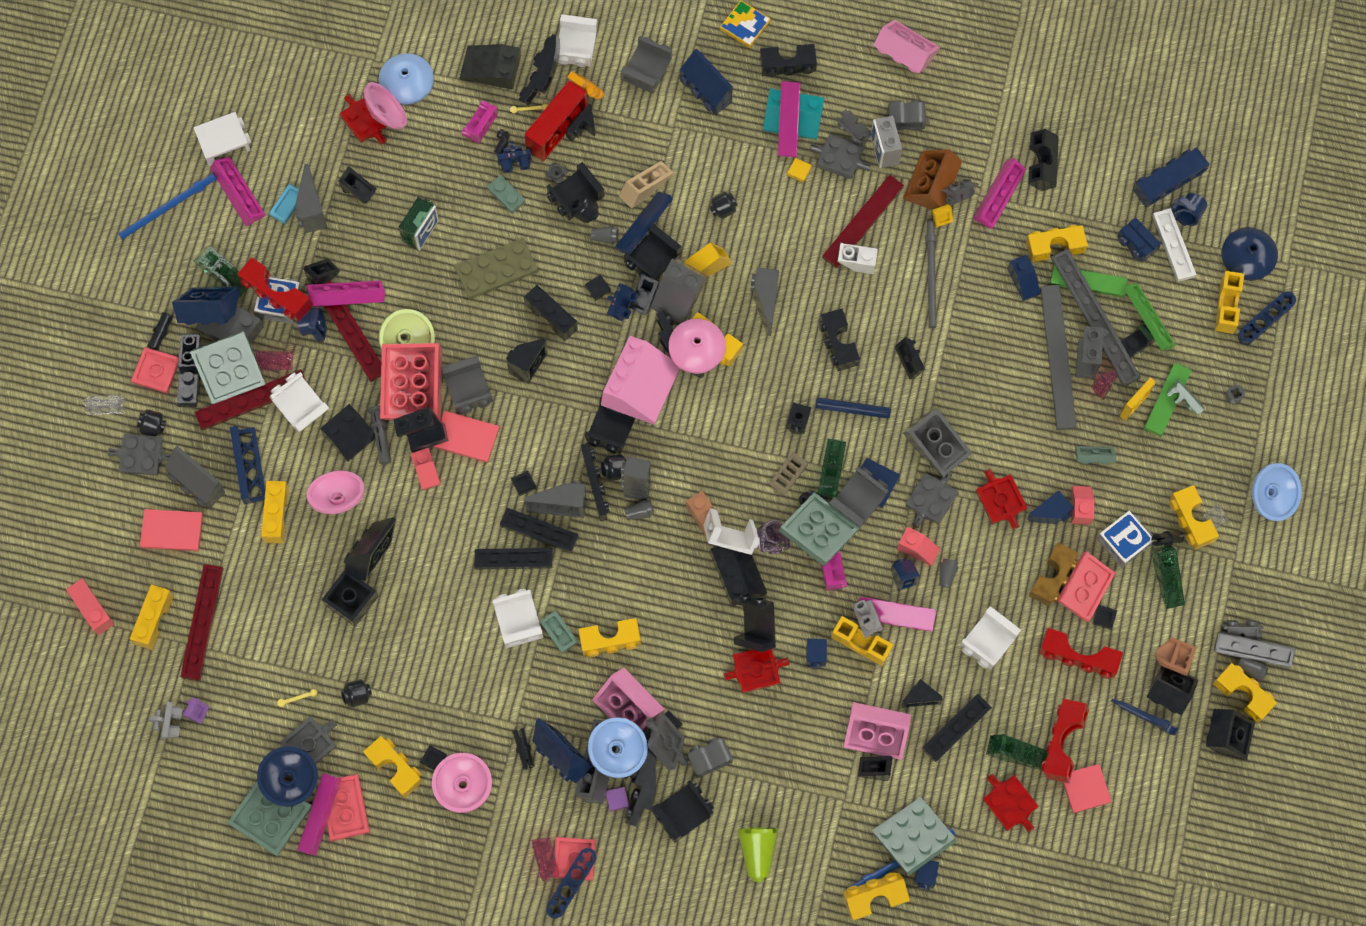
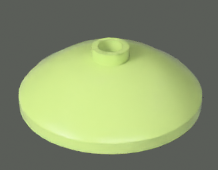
M402 309L391 313L383 321L379 330L381 350L382 344L434 343L435 341L431 322L422 313L411 309ZM402 334L406 335V339L404 341L401 340Z

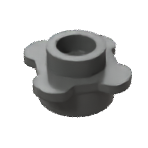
M553 163L545 174L546 178H551L556 184L562 182L563 176L567 175V169L558 163Z

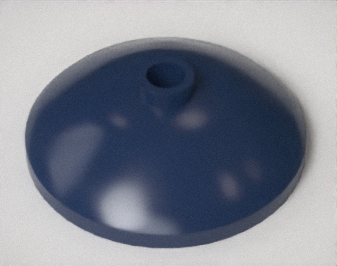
M1246 227L1235 230L1226 238L1222 246L1221 254L1225 267L1230 272L1244 274V280L1255 281L1268 276L1277 264L1278 250L1275 242L1267 233L1256 228ZM1250 247L1255 248L1256 251H1251Z
M291 746L280 747L268 753L261 761L257 772V783L263 796L271 803L284 807L295 806L307 800L315 790L318 780L317 767L311 756L302 749ZM291 776L292 780L290 782H286L285 777Z

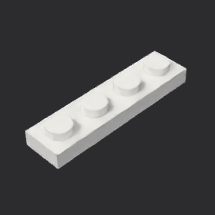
M1171 208L1153 213V220L1177 282L1194 278L1196 272Z

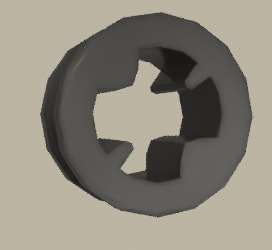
M1239 385L1231 386L1226 393L1227 400L1232 404L1240 403L1245 395L1244 389ZM1237 391V395L1239 396L1237 398H1234V395L1231 393Z

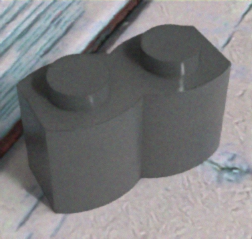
M895 100L888 104L887 115L888 117H894L897 130L925 129V103L918 100L911 101L910 103Z
M713 738L707 742L708 745L703 747L698 745L689 750L690 753L687 754V758L697 778L733 763V757L724 738Z

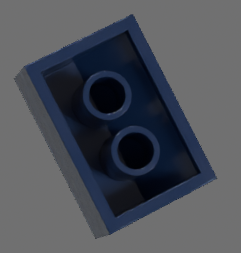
M696 48L680 68L679 79L684 86H688L696 99H700L703 102L707 111H712L714 115H717L732 103L733 86Z
M190 288L172 301L177 323H185L186 325L201 323L202 325L217 323L221 325L227 323L235 315L240 288Z
M540 718L536 720L532 739L537 746L536 751L543 757L547 756L549 758L547 762L554 769L558 768L561 771L559 775L565 781L571 780L577 784L592 765L558 729Z

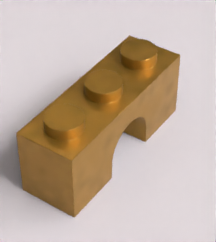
M1058 542L1047 561V564L1055 568L1057 576L1049 579L1040 575L1029 596L1050 607L1052 602L1056 603L1061 594L1058 590L1061 585L1063 587L1066 585L1070 577L1067 574L1070 569L1074 570L1079 560L1076 557L1079 553Z

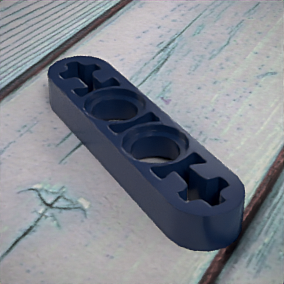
M1289 291L1280 294L1242 327L1238 333L1239 342L1243 345L1253 343L1293 308L1296 303V296ZM1289 298L1290 302H1287L1283 307H1281V304L1284 301V299ZM1269 309H1276L1279 313L1278 316H1271ZM1255 321H1264L1265 327L1258 328ZM1252 329L1254 332L1245 339L1243 337L1244 333L1247 334Z
M582 849L547 904L546 912L551 918H559L563 915L597 859V854L593 849ZM591 852L593 861L588 860L585 864L588 867L587 871L582 866L576 865L577 861L583 862V853ZM573 869H580L583 876L580 880L572 878L571 872ZM563 886L571 888L572 894L570 897L565 898L561 895L560 890ZM556 896L567 902L566 905L561 903L559 906L560 913H551L552 909L550 906H555L558 902L555 899Z

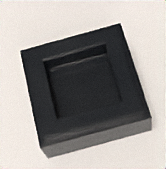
M601 274L585 284L586 289L595 301L611 292V288Z
M528 470L511 478L519 496L537 489Z
M1098 605L1093 624L1112 630L1117 610Z
M429 745L420 763L435 771L439 763L448 755Z

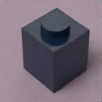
M807 638L806 666H810L811 669H822V667L826 666L827 639Z
M930 860L916 870L913 885H918V889L926 891L934 888L939 862Z

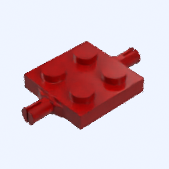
M348 94V97L346 95L344 100L349 104V107L340 112L339 116L359 142L362 143L369 138L375 137L380 145L385 143L387 139H385L381 132L387 126L379 123L371 116L364 98L360 101H355L350 94Z
M991 469L984 471L989 482L985 486L977 488L976 493L991 524L1008 520L1012 530L1019 528L1020 526L1015 516L1026 511L1028 507L1012 475L995 478Z
M772 649L764 652L749 650L733 654L734 671L723 673L725 681L736 678L740 683L742 693L779 685L781 682L778 670L780 667L790 665L788 657L777 660L773 655Z
M991 774L986 779L994 788L982 800L1006 831L1015 825L1022 824L1028 833L1031 832L1035 827L1028 820V817L1039 808L1037 803L1015 775L1007 781L1000 783Z

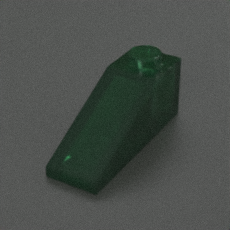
M211 246L205 247L193 260L202 270L225 287H239V297L247 290L240 283L241 279L237 275L239 271Z
M827 439L817 494L837 497L846 447L845 441Z
M1173 546L1151 548L1154 569L1165 608L1169 609L1185 605L1177 549Z
M1005 734L990 735L986 755L1002 761L1042 770V763L1044 759L1047 760L1048 753L1045 749Z

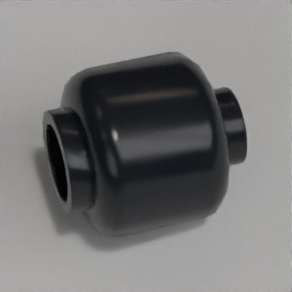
M724 191L711 199L712 206L709 208L714 217L718 215L719 218L725 219L736 212L738 204L732 193L728 194Z
M587 196L577 197L571 204L572 215L583 223L594 221L599 215L598 203Z
M147 409L143 413L140 412L137 427L142 434L157 436L160 431L164 432L166 421L163 420L162 413Z
M621 454L607 456L601 463L603 477L610 481L620 480L622 463L627 461L625 457Z
M361 679L348 682L341 689L344 704H348L352 708L368 703L369 696L372 695L370 685L365 684Z

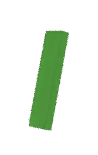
M1053 265L1050 285H1060V287L1067 288L1057 268ZM1080 270L1092 292L1125 297L1126 291L1124 287L1127 286L1128 278Z
M1128 284L1125 286L1124 290L1160 349L1164 351L1174 348L1176 344L1139 284Z
M1177 363L1173 364L1144 427L1145 430L1160 437L1163 435L1176 406L1174 399L1178 397V393L1168 396L1167 391L1174 386L1177 378L1185 385L1192 370Z

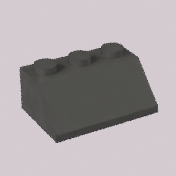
M178 446L174 448L165 466V470L168 473L166 476L174 484L176 482L181 484V490L188 496L192 494L196 497L194 501L202 508L205 505L210 510L225 494L223 487L216 478Z

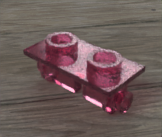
M255 351L254 355L261 370H292L294 352Z
M1099 371L1092 384L1096 395L1101 396L1103 400L1108 391L1111 390L1112 383L1117 378L1115 372L1108 371L1102 375Z
M550 837L531 840L540 873L539 877L542 881L558 877L559 872Z

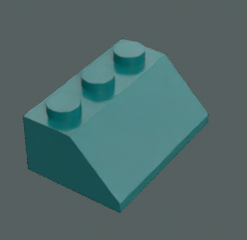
M770 88L763 131L779 133L781 90ZM800 93L798 137L817 140L824 97Z

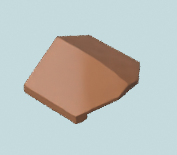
M1171 637L1166 643L1157 648L1154 657L1161 666L1187 676L1197 647Z

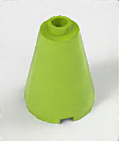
M738 828V836L747 874L754 882H762L764 878L769 877L778 828Z

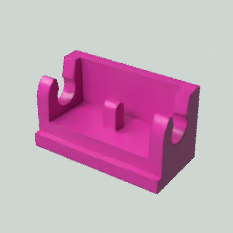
M482 100L477 111L461 132L463 136L478 144L498 115L496 106Z
M840 551L825 567L821 564L826 591L847 587Z

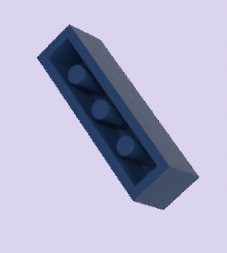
M1197 147L1193 150L1188 149L1178 159L1173 158L1168 161L1165 167H1158L1151 172L1150 176H1143L1138 179L1133 191L1147 208L1205 173L1210 164Z

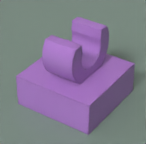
M191 698V700L186 702L189 705L186 711H182L183 716L195 723L202 724L209 706L196 698Z

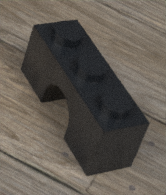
M815 44L796 45V56L792 59L781 57L778 47L760 48L762 76L774 77L782 74L791 76L795 73L810 74L816 72Z
M1047 129L1030 134V150L1036 154L1038 164L1029 167L1028 184L1040 191L1055 188L1057 185L1059 136Z
M538 285L524 296L525 306L537 317L541 315L550 324L551 329L563 341H566L578 330L577 320Z
M843 308L821 314L818 326L820 332H824L826 337L824 344L827 350L830 349L832 366H836L837 372L859 366L860 357L855 343L843 344L837 339L839 334L848 330V323Z

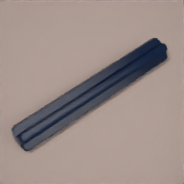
M817 398L816 400L817 409L887 419L890 418L891 414L890 407L826 398Z

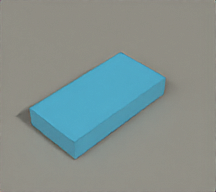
M288 184L269 215L286 224L297 208L296 200L299 189Z

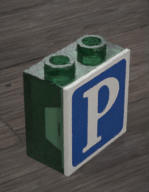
M417 197L399 225L402 242L419 251L439 221L436 206L430 200Z

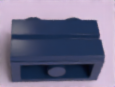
M1137 218L1126 224L1117 235L1119 243L1124 247L1127 246L1131 250L1133 258L1140 260L1142 263L1156 253L1161 246V243Z

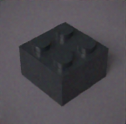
M343 571L321 600L324 606L356 627L379 595L375 589L364 581Z

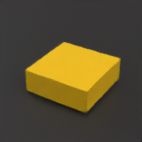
M795 158L787 172V176L804 183L812 165Z
M950 204L932 210L936 228L953 222Z

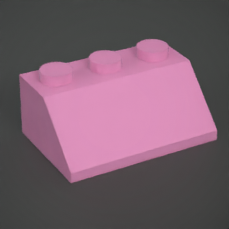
M896 20L882 27L873 45L880 53L890 55L895 62L903 63L914 73L924 71L940 49L936 44Z
M625 668L612 674L592 699L609 718L628 719L639 726L643 732L649 728L645 724L646 719L651 717L656 721L657 715L662 714L665 710Z
M853 702L844 748L881 756H892L895 759L902 760L910 727L911 714Z

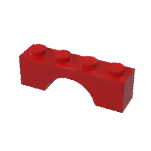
M253 257L248 260L237 274L241 279L240 283L245 288L255 290L254 293L261 299L265 297L273 308L283 310V314L290 320L294 318L299 322L313 306L310 298L295 287L285 292H278L269 288V271Z
M1047 628L1039 654L1043 655V658L1053 661L1056 659L1062 661L1061 663L1065 666L1072 667L1074 665L1087 673H1092L1093 671L1099 673V676L1105 679H1111L1117 675L1123 652L1106 646L1094 655L1079 654L1069 645L1066 633Z
M1063 698L1062 705L1059 704L1057 709L1058 720L1052 727L1053 738L1047 745V760L1044 759L1042 763V771L1046 779L1070 783L1074 763L1064 753L1063 746L1070 733L1085 727L1089 713L1086 703Z

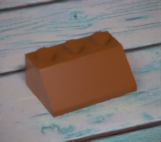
M950 149L922 151L903 199L928 209L944 206L947 193L941 192V190L954 183L962 160Z

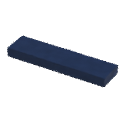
M657 192L615 246L618 252L628 253L629 255L647 234L648 228L658 220L672 202L673 198L671 195Z

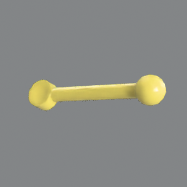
M544 103L542 106H512L510 111L516 113L517 111L545 110L548 105Z
M312 689L308 693L286 700L279 699L277 704L279 707H284L287 703L305 697H315L317 690Z

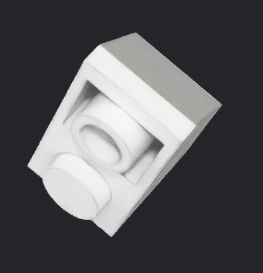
M841 243L838 262L855 272L874 274L878 249Z

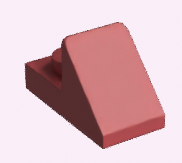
M429 448L410 453L422 490L441 485Z

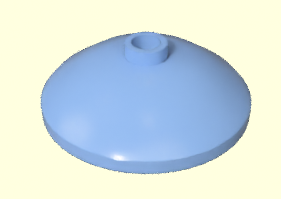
M410 53L399 54L390 58L382 66L379 73V84L390 91L402 105L414 104L423 100L430 93L434 83V75L429 63L422 57Z
M1273 463L1259 471L1253 482L1252 499L1256 510L1261 516L1271 521H1282L1292 516L1300 504L1302 495L1301 483L1298 475L1291 467L1281 463Z
M610 718L601 722L594 728L588 740V755L591 763L600 773L608 777L624 778L634 774L641 768L647 756V740L643 731L634 722L625 718ZM613 746L618 748V753L612 751Z

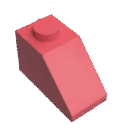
M1072 486V506L1074 508L1071 512V524L1091 525L1094 519L1092 487Z
M907 527L897 550L932 566L940 548L924 534Z

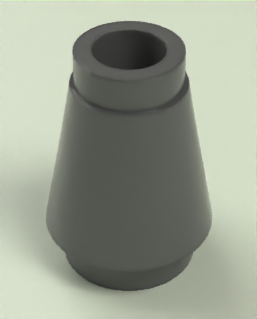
M614 226L592 229L591 240L614 244V242L619 240V229Z
M644 499L625 509L627 520L650 518V515H654L651 501Z
M943 558L942 563H940L939 586L950 588L959 569L957 561Z
M1241 658L1238 666L1244 670L1247 676L1259 682H1262L1268 671V668L1264 667L1265 664Z

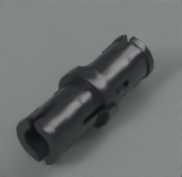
M162 312L158 324L152 330L153 334L147 347L156 351L159 350L164 336L166 337L168 334L167 330L173 316Z
M1164 531L1162 534H1154L1151 541L1157 540V542H1152L1154 546H1171L1174 543L1183 542L1184 536L1179 537V535L1184 534L1182 531Z
M520 728L519 733L517 729L512 731V734L514 735L517 746L516 753L520 756L522 769L528 770V765L529 769L535 767V764L533 763L530 752L531 745H528L525 729Z

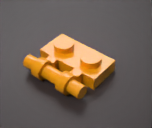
M570 72L567 78L585 91L587 90V94L595 99H602L604 97L603 90L580 74Z

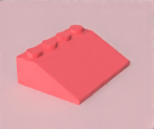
M439 343L382 344L380 419L393 420L427 407L441 419L443 349Z

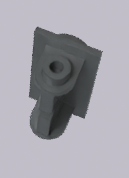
M845 109L841 113V118L835 117V120L838 122L837 125L843 131H848L851 134L850 138L855 143H867L864 139L867 140L871 137L870 130L862 122L855 126L854 124L859 119L850 110L847 111Z
M962 179L957 184H950L949 187L941 190V192L947 193L946 202L954 205L961 200L972 197L975 193L974 187L978 186L979 183L971 182L970 179Z
M1227 620L1226 623H1221V626L1225 629V631H1222L1223 633L1237 636L1243 633V637L1257 640L1262 638V631H1259V629H1264V626L1256 620H1247L1246 623Z

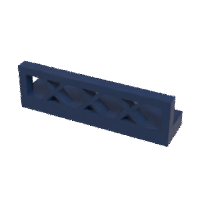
M238 426L230 427L241 499L244 505L265 501L266 490L255 427L239 430ZM252 433L251 442L248 445L243 443L241 435ZM248 450L255 453V458L251 463L244 458ZM251 468L258 471V476L254 481L247 476ZM254 486L261 489L262 496L251 498L250 492Z

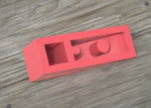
M83 578L66 589L98 636L115 625Z

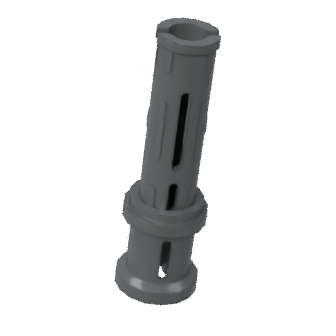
M374 406L368 409L372 420L370 426L375 433L379 464L385 465L391 463L386 435L388 423L384 419H380V406Z

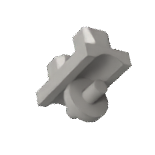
M871 599L868 601L861 600L854 604L855 607L853 609L865 638H868L874 632L883 630Z
M173 702L166 703L163 717H161L162 710H156L155 716H150L148 720L154 723L153 730H159V726L162 724L160 740L166 741L167 738L179 737L180 726L170 725V719L181 720L183 708L172 706Z

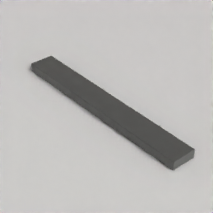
M1068 248L1051 257L1090 327L1104 328L1102 349L1122 385L1126 387L1141 379L1140 374Z
M1060 285L1041 286L1040 292L1056 429H1076Z

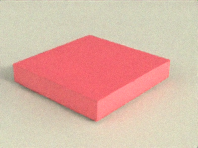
M144 347L131 382L168 394L178 369L179 357Z
M1099 764L1075 770L1072 772L1070 783L1063 782L1073 814L1112 802Z
M556 837L553 878L564 879L582 849L591 848L595 851L596 840ZM583 853V862L577 861L576 865L582 866L587 871L588 867L585 864L588 860L593 861L592 853ZM594 865L584 880L593 881ZM573 869L571 876L574 880H580L583 873L580 869Z

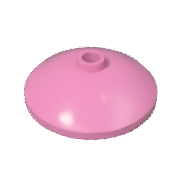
M368 83L364 87V99L371 116L379 123L392 129H402L407 124L406 113L394 95L378 83Z
M687 320L673 330L669 339L671 359L680 369L689 373L700 374L714 369L722 361L725 354V338L721 330L707 320ZM698 339L701 342L699 344L694 343V340Z
M329 472L318 477L310 484L307 490V500L309 505L320 513H343L352 509L361 501L365 492L364 483L358 475L352 472Z
M456 753L450 755L439 763L433 773V793L437 801L444 808L452 812L466 813L476 810L485 803L492 789L490 770L483 760L473 754ZM465 782L467 786L463 789L460 788V783Z

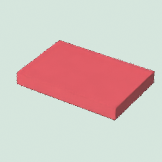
M444 411L441 421L445 424L449 441L435 445L433 448L488 463L499 426Z
M144 509L140 547L147 549L199 551L203 513Z
M1083 552L1057 601L1085 622H1089L1111 583L1115 572L1090 553Z
M358 774L340 778L341 782L327 822L331 842L370 833Z

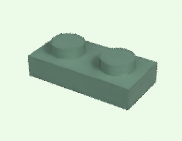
M501 175L487 186L490 193L511 214L526 203L525 199Z
M1075 446L1077 462L1084 464L1091 462H1100L1102 464L1116 463L1114 447Z
M554 611L540 621V624L562 654L578 644L577 639L557 611Z

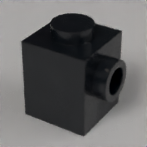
M793 402L786 429L793 434H805L812 407Z

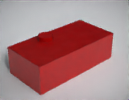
M569 80L524 134L526 149H530L533 155L544 162L565 137L566 129L588 105L587 91Z

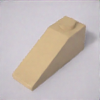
M660 161L626 181L619 197L633 208L645 201L673 176L674 172Z

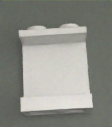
M561 14L558 63L591 67L598 29L597 19Z
M236 112L193 127L209 166L213 164L214 157L245 146L247 152L251 151L248 145L251 143L248 133L244 134L242 128H245L244 122L241 117H237Z
M294 372L285 379L287 381L285 385L281 387L279 384L271 390L272 395L269 398L299 433L325 413L329 407L320 400L303 379L302 373L300 372L296 375Z
M709 509L703 524L708 543L752 555L754 548L758 547L760 541L753 520L749 519L745 531L742 532L721 526L717 510Z
M520 589L515 591V594L508 596L507 594H502L492 600L505 648L543 638L530 590Z
M990 606L969 635L963 639L960 647L967 656L976 658L978 660L977 663L981 667L991 670L1020 634L1021 629Z

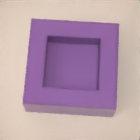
M625 787L606 791L610 812L629 807Z

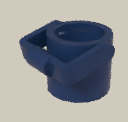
M1190 193L1186 197L1180 196L1171 206L1174 218L1183 226H1195L1202 218L1208 204L1202 196Z
M320 307L308 310L299 322L297 321L299 331L302 336L312 334L317 342H324L327 325L323 311Z

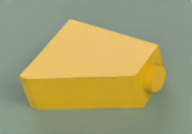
M711 242L684 261L707 276L732 264L724 248Z

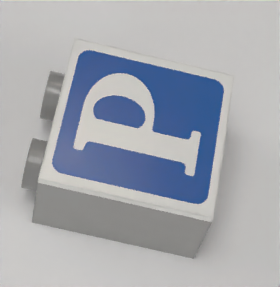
M894 117L874 119L871 139L879 168L899 164L902 146Z
M269 276L268 286L274 291L285 292L295 287L302 292L301 285L296 280H283L275 276ZM257 297L254 312L259 319L294 324V318L290 320L283 314V310L273 308L265 297L264 299Z
M1130 511L1103 530L1097 537L1099 543L1121 568L1149 548L1152 542H1154V540L1151 541L1153 536L1151 532L1141 525L1139 518Z

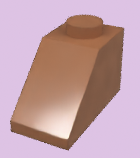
M703 491L686 501V508L706 536L703 524L709 509H714Z

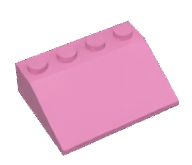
M629 336L603 391L601 405L655 425L680 368L671 358L647 341Z

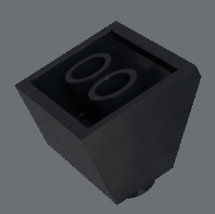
M392 517L373 522L369 529L366 528L363 531L361 540L355 542L353 551L351 553L348 552L344 559L346 564L345 573L363 581L367 580L391 546L396 518Z
M720 546L710 549L711 558L731 607L736 606V604H732V600L740 597L741 594H751L752 597L756 598L767 594L752 555Z

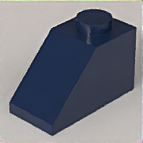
M1028 255L1011 260L1007 270L1022 300L1026 301L1040 295L1036 272Z
M1058 490L1029 513L1027 519L1029 522L1058 524L1060 521L1064 523L1072 516L1071 512L1074 507Z
M904 558L896 560L891 566L897 591L917 585L920 575L911 559L906 561Z

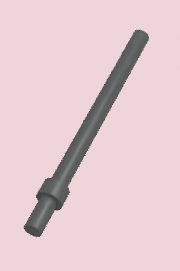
M927 221L925 243L927 244L929 328H936L935 244L937 243V237L934 231V221Z

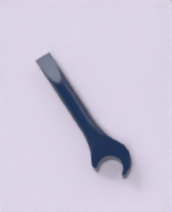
M1115 699L1111 700L1121 709L1153 724L1167 734L1176 735L1179 729L1171 726L1168 720L1155 717L1128 703Z

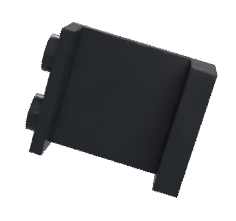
M583 162L577 165L576 173L552 188L550 184L546 186L548 200L557 205L559 214L562 217L565 216L568 221L574 218L571 204L575 198L587 196L597 202L605 197L604 188Z
M652 224L648 228V235L630 255L628 253L624 254V264L629 270H635L639 277L645 274L657 280L667 269L670 261L676 259L681 254L682 246L655 224Z
M601 395L598 411L589 432L586 431L585 439L591 446L604 447L608 452L614 454L616 452L622 453L636 418L602 406Z
M429 407L393 419L397 437L406 435L410 450L413 453L449 441L445 424Z
M741 594L740 597L733 599L732 604L743 606L744 634L734 637V645L759 652L775 648L774 602L768 601L764 597H752L751 594Z
M690 780L685 787L660 805L657 803L651 807V812L674 843L711 818L714 813L712 811L714 809L712 803L708 799L704 800L701 796V788L697 783L693 784Z

